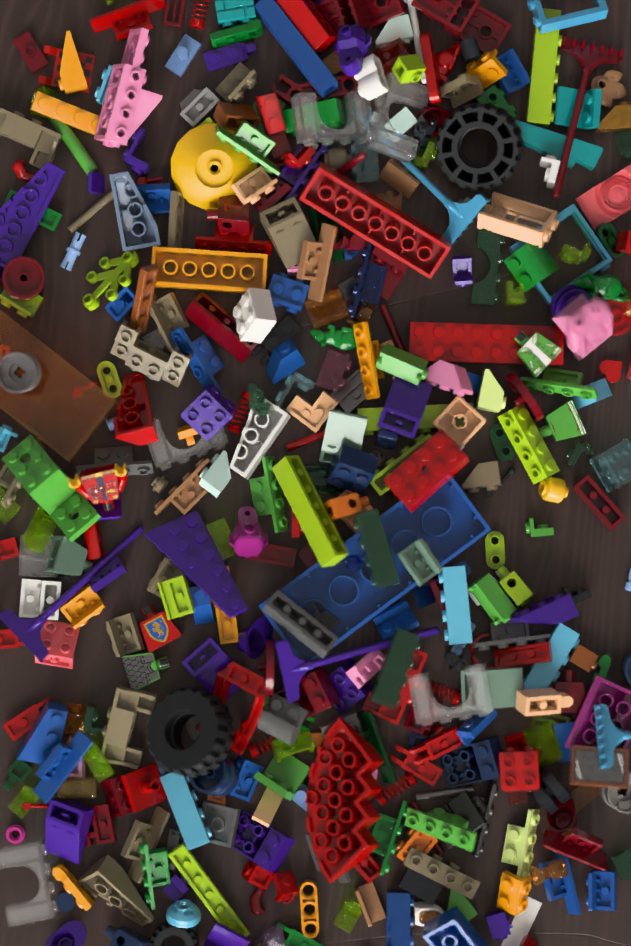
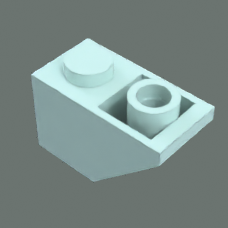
M401 15L388 20L375 41V48L386 50L390 49L391 45L399 44V46L410 44V41L413 40V32L409 15Z
M225 450L220 455L216 453L210 461L212 466L209 469L205 467L199 475L201 478L199 485L216 498L231 479L228 456Z

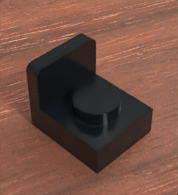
M567 586L562 588L563 595L570 594ZM581 588L574 591V595L571 596L574 604L591 598L592 594L590 590Z

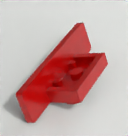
M140 0L91 18L90 23L94 33L113 27L117 41L128 38L131 29H152L153 25L149 14L164 9L166 5L164 0Z
M216 222L215 237L196 236L195 249L268 254V256H271L272 242L253 240L254 225L250 224V234L220 231L218 222Z

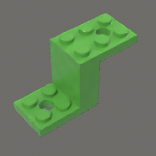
M32 434L2 458L3 462L28 494L52 517L71 542L101 518L90 502L75 488L69 486L68 476L50 458ZM30 456V460L24 463L25 458ZM79 513V516L72 520L73 515Z

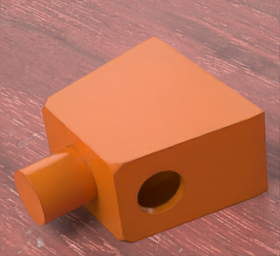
M356 492L328 500L323 504L331 520L335 521L361 512L362 507L369 506V499L366 494L358 496Z

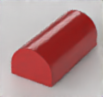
M98 520L84 532L88 560L105 556Z
M370 854L354 866L368 884L379 876L381 867Z

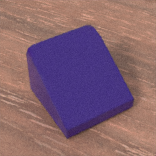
M88 173V191L90 194H104L105 176L103 174Z

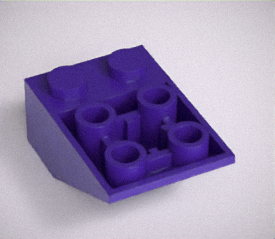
M395 376L377 427L413 440L433 385L420 381L417 386Z
M561 592L546 597L544 601L533 603L528 606L529 608L512 613L513 617L508 622L554 625L566 622L578 616L579 613L571 595H563Z
M211 636L189 655L182 664L212 694L217 681V672L222 671L228 667V664L234 661ZM231 683L227 699L240 687Z
M64 797L51 799L46 814L45 851L80 864L94 809Z
M242 808L233 848L266 871L277 873L296 840L272 824L266 827L251 819L253 813Z

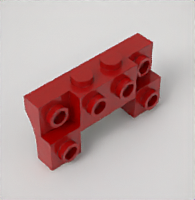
M405 643L388 647L385 656L397 661L398 665L384 697L370 691L362 707V710L371 711L372 714L396 725L399 724L406 705H410L415 694L412 691L414 686L418 687L421 682L422 676H420V673L428 656V653Z

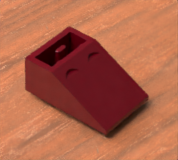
M324 667L302 677L299 683L300 697L292 703L308 711L305 717L307 719L339 703L340 699ZM283 687L273 692L286 699V692Z

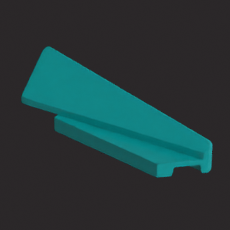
M515 120L517 126L521 129L524 146L544 156L552 155L557 157V160H561L566 135ZM574 138L567 167L572 169L575 163H578L592 171L603 152V148Z

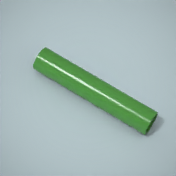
M49 117L48 120L57 133L62 135V140L87 176L89 172H95L98 169L97 165L70 126Z

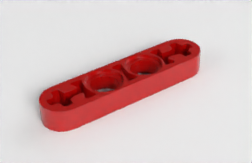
M430 32L420 34L419 38L423 63L426 67L425 76L431 104L442 102L433 41Z

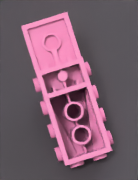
M131 29L121 64H113L94 139L102 141L104 146L120 148V145H127L128 139L162 100V95L142 89V86L146 83L147 76L145 75L146 70L139 67L143 64L145 58L143 54L144 48L148 45L150 38L148 29Z
M583 294L552 318L566 335L567 346L573 352L578 362L613 334L612 314L608 311L610 308L604 300L600 301L597 297L589 302Z

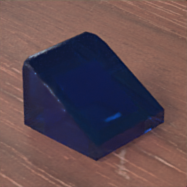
M430 584L412 590L418 609L436 603Z

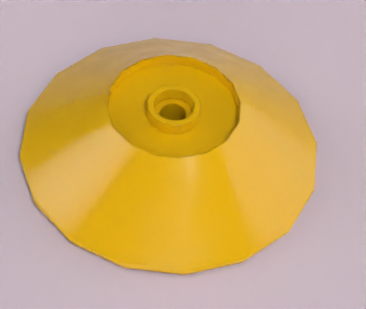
M205 123L189 130L177 142L171 157V177L177 191L181 192L190 204L205 210L218 209V199L220 197L236 195L231 186L257 169V164L253 163L248 158V155L244 152H237L232 147V144L227 141L223 142L216 136L215 127L217 123ZM227 130L231 134L235 133V130ZM217 165L218 170L213 172L211 166Z

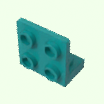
M563 86L557 87L554 122L556 125L569 127L578 89ZM594 88L585 92L577 129L590 130L599 128L602 89Z

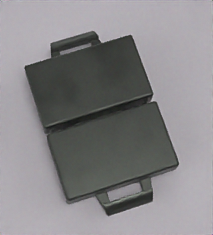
M468 790L463 791L448 802V804L441 807L447 813L462 816L463 819L468 820L467 829L476 832L487 824L483 816L487 810L486 805L480 796L472 798ZM476 800L482 809L481 811L475 803ZM438 839V842H444L448 849L455 847L453 844Z

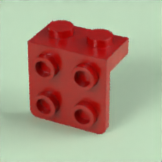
M524 746V750H516V747H504L505 750L499 752L501 789L503 791L538 790L540 788L538 758L541 757V749H535V746Z

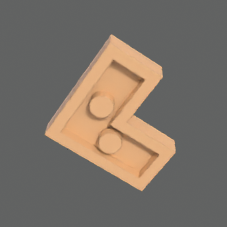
M323 391L312 405L297 394L286 411L317 433L328 418L329 410H334L339 401L326 391Z

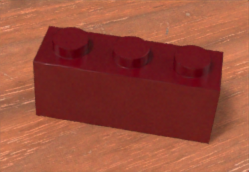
M588 474L571 487L609 531H612L626 519Z

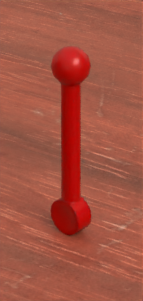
M28 802L22 804V808L25 810L49 807V804H30Z

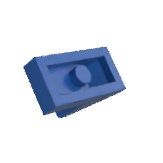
M130 286L124 287L118 293V298L115 301H111L105 307L116 322L120 321L133 308L136 293Z

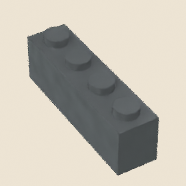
M279 590L274 593L262 609L263 612L322 659L339 639Z

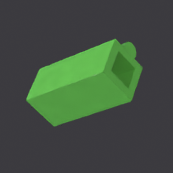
M386 343L377 359L376 368L418 386L421 379L425 380L429 369H426L429 361Z
M490 573L480 576L468 587L469 592L474 595L495 626L501 622L506 623L513 617L512 613L517 610Z

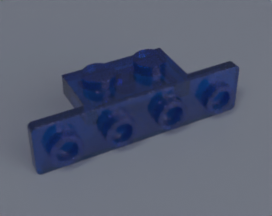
M368 243V247L363 249L362 258L365 259L363 266H359L357 274L360 280L359 284L354 286L353 295H355L354 303H350L348 314H351V319L356 320L360 302L379 306L388 270L387 267L369 264L374 247L372 243Z

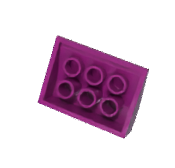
M595 675L564 746L567 748H571V745L597 747L594 704L607 705L612 723L622 730L631 731V691ZM631 739L624 740L616 748L627 749Z

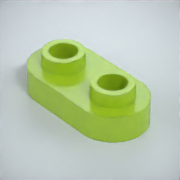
M110 361L101 362L97 367V374L103 392L109 398H117L121 395L122 384L116 366ZM106 367L110 368L109 374H104ZM112 385L117 387L116 392L112 393L110 391Z
M491 531L485 537V560L487 566L491 569H499L505 563L504 537L498 531ZM493 537L498 538L497 544H492L491 539ZM494 556L499 558V562L496 564L492 562Z

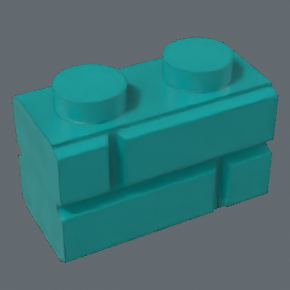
M215 0L218 25L223 26V28L234 27L235 23H242L244 25L249 20L256 19L253 0Z

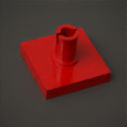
M151 763L121 776L133 813L168 799L161 783V776L156 763Z

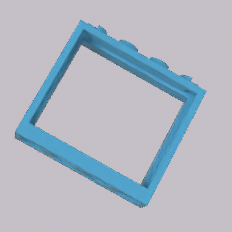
M527 0L529 11H532L534 15L533 24L538 27L540 34L606 19L609 10L606 0H592L594 8L546 19L540 0Z
M574 203L557 214L559 223L572 216L602 259L600 263L588 270L592 272V275L599 270L602 273L611 267L609 263L613 259ZM519 240L509 248L510 252L513 254L527 244V242ZM572 281L568 285H575L574 281ZM539 282L535 285V288L546 304L549 305L555 294L549 296L543 285Z

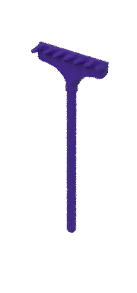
M137 526L42 614L26 619L18 617L11 610L7 609L0 613L1 621L5 623L40 662H43V659L49 653L42 643L40 635L46 620L143 532L144 528Z
M432 627L314 660L299 659L293 655L289 642L286 640H274L273 643L276 645L275 652L279 658L277 659L280 664L279 670L282 673L281 680L284 682L283 689L286 692L285 698L288 703L299 699V683L303 675L314 667L438 634L440 629Z

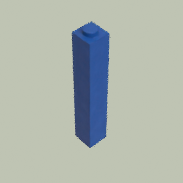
M258 0L256 5H254L257 16L319 96L323 99L338 89L335 77L274 0Z

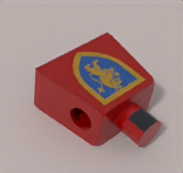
M152 604L142 609L146 620L140 623V627L149 653L183 635L173 620H168L165 610L157 614Z

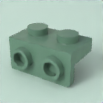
M422 538L397 554L418 586H421L433 576L443 571L440 561L434 557L429 545Z

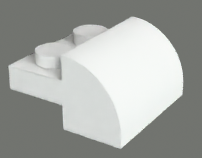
M22 578L18 617L34 618L42 614L60 597L61 582ZM59 609L47 620H58Z

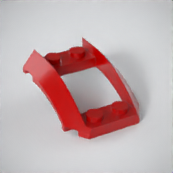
M231 662L227 665L228 667L217 672V681L212 695L219 697L222 703L225 704L231 683L256 696L251 714L242 733L234 729V735H232L233 744L230 749L242 755L261 716L265 701V678L235 662ZM199 723L198 726L195 727V729H196L197 731H199V732H200V723Z

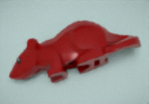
M460 41L451 48L439 51L435 55L439 84L449 81L447 74H452L456 65V58L461 48Z

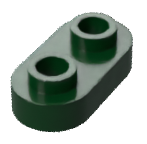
M610 223L599 224L595 229V235L610 257L620 258L623 256V252L615 250L613 252L611 249L612 246L616 247L618 236L614 226Z
M495 424L489 431L495 454L499 460L508 461L514 457L515 449L502 425ZM497 430H502L503 435L501 437L496 435ZM503 448H507L509 450V453L507 455H504L502 453Z

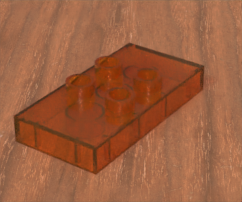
M0 309V360L5 355L13 352H26L35 356L42 367V378L39 384L31 391L12 393L0 385V408L68 462H72L117 405L118 401ZM20 367V370L17 371V374L21 375L22 378V374H25V370H22Z

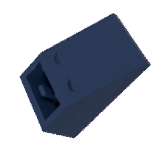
M497 735L472 741L468 746L462 745L439 757L449 789L500 777L499 752L502 749Z

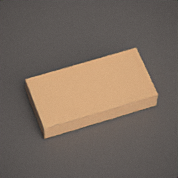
M267 787L251 819L269 827L283 797Z

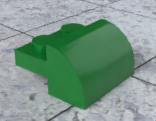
M530 243L525 244L503 261L524 292H527L559 269L544 246L539 248V245Z

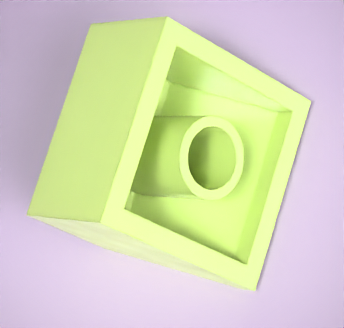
M484 369L475 409L498 413L501 409L505 408L507 397H503L504 391L491 371Z

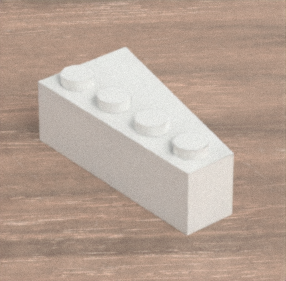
M256 393L248 420L243 428L242 436L229 466L247 480H249L261 462V457L266 455L291 418L288 413Z

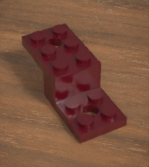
M324 0L315 4L323 17L327 18V22L337 36L339 29L344 25H358L366 31L406 13L403 0H386V4L383 7L380 5V0Z
M413 0L411 3L413 7L444 24L443 30L461 41L476 37L481 53L490 52L494 49L498 50L512 26L509 22L480 6L481 0H442L441 2ZM483 27H487L491 30V35L484 37L481 35L480 30Z

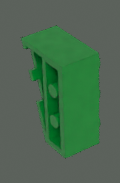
M338 98L282 110L286 126L285 131L287 134L293 135V137L303 136L307 132L317 133L324 129L351 125L348 103Z

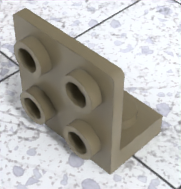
M239 62L219 84L215 92L226 102L239 104L243 100V94L246 90H252L257 84V72L254 69L250 71Z

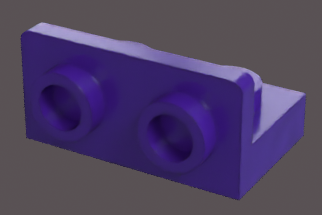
M118 556L89 580L90 587L94 593H97L128 571Z

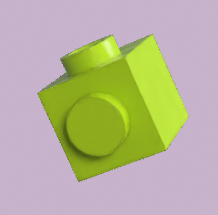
M418 54L399 56L392 68L400 84L419 81L426 70Z

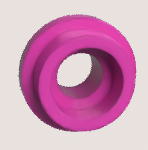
M13 824L6 830V838L10 843L18 844L25 838V830L21 825ZM14 830L19 832L18 837L13 836L12 832Z

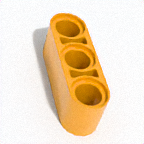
M306 879L300 884L302 933L307 938H314L319 933L317 885L313 880ZM311 885L314 891L307 894L303 891V887ZM307 904H312L315 907L312 913H307L304 910ZM307 924H314L316 926L315 931L308 932L305 929Z

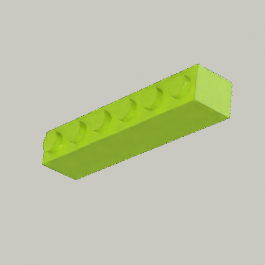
M543 8L546 19L561 16V10ZM536 25L526 123L539 127H549L550 122L554 121L555 111H551L552 103L555 104L556 92H553L554 84L557 85L558 73H555V68L560 63V54H557V48L561 47L562 35H559V30L540 34Z
M449 404L426 405L418 426L420 433H429L431 429H436L433 421ZM384 407L357 408V414L368 417L364 436L374 435L375 431L382 429L377 427ZM456 417L454 419L456 421L455 425L457 427L459 425L462 427L464 426V419L462 417L459 419Z
M299 455L285 456L272 468L275 477L321 567L335 566L349 553Z

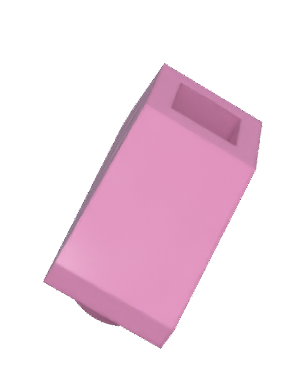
M442 360L427 368L429 372L425 383L435 387L436 384H440V389L449 392L450 389H453L454 394L464 397V394L473 395V389L466 368Z

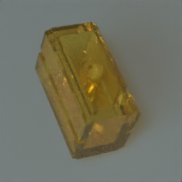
M85 776L83 778L67 777L57 790V798H66V796L68 798H96L98 796V776Z

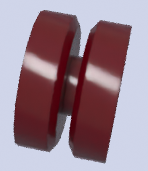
M29 257L12 259L5 266L2 274L3 286L6 292L12 298L19 301H29L36 298L42 292L45 284V273L42 266L35 259ZM22 275H26L27 281L22 282L20 277L22 278Z

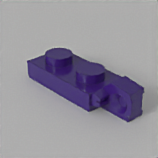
M238 42L205 52L203 55L208 72L237 65L239 62L243 63L249 59L248 55L257 53L255 43L245 45L244 42Z

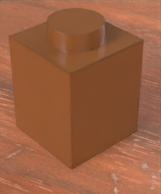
M580 644L572 650L568 660L587 672L594 670L599 663V660H597L598 655Z

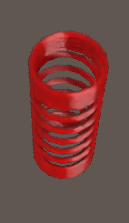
M195 0V2H196L197 4H194V7H195L196 9H193V10H192L193 12H194V10H200V11L208 12L207 10L199 9V8H197V7L195 6V5H202V6H205V7H209L208 5L198 3V2ZM194 12L195 14L191 15L194 19L190 20L189 26L195 29H204L205 20L197 19L193 15L206 17V15Z
M243 391L241 398L246 401L238 400L244 406L236 405L242 410H237L236 413L239 415L233 416L237 420L230 419L236 425L228 424L226 428L238 435L241 432L242 426L234 421L244 424L237 417L247 419V417L239 412L249 414L240 407L251 409L242 402L253 405L252 402L255 399V395Z
M422 677L418 690L424 692L430 682L428 694L435 684L433 696L440 686L437 696L439 698L445 687L442 700H444L450 689L447 702L455 691L452 703L458 705L462 691L454 689L451 693V687L446 691V685L441 689V683L436 688V681L432 684L431 679Z
M266 736L269 748L266 745L265 741L261 738L264 750L258 741L256 742L259 751L253 743L248 745V749L252 757L256 758L257 756L262 754L261 749L264 753H266L265 746L269 751H271V746L274 749L276 748L275 742L278 746H280V740L278 739L277 742L276 739L273 736H271L273 740L272 744L268 736Z
M410 772L404 774L407 784L401 777L399 779L402 786L396 780L395 783L399 791L390 783L394 793L386 786L389 795L383 788L382 792L385 798L381 792L376 795L381 806L388 803L386 795L392 800L391 793L397 797L395 790L401 794L399 786L403 791H406L404 784L410 788L408 781L412 786L417 784Z

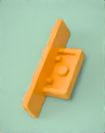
M368 322L353 324L365 399L380 398L378 379L385 377L384 371L376 368V362L380 355L379 341H371Z

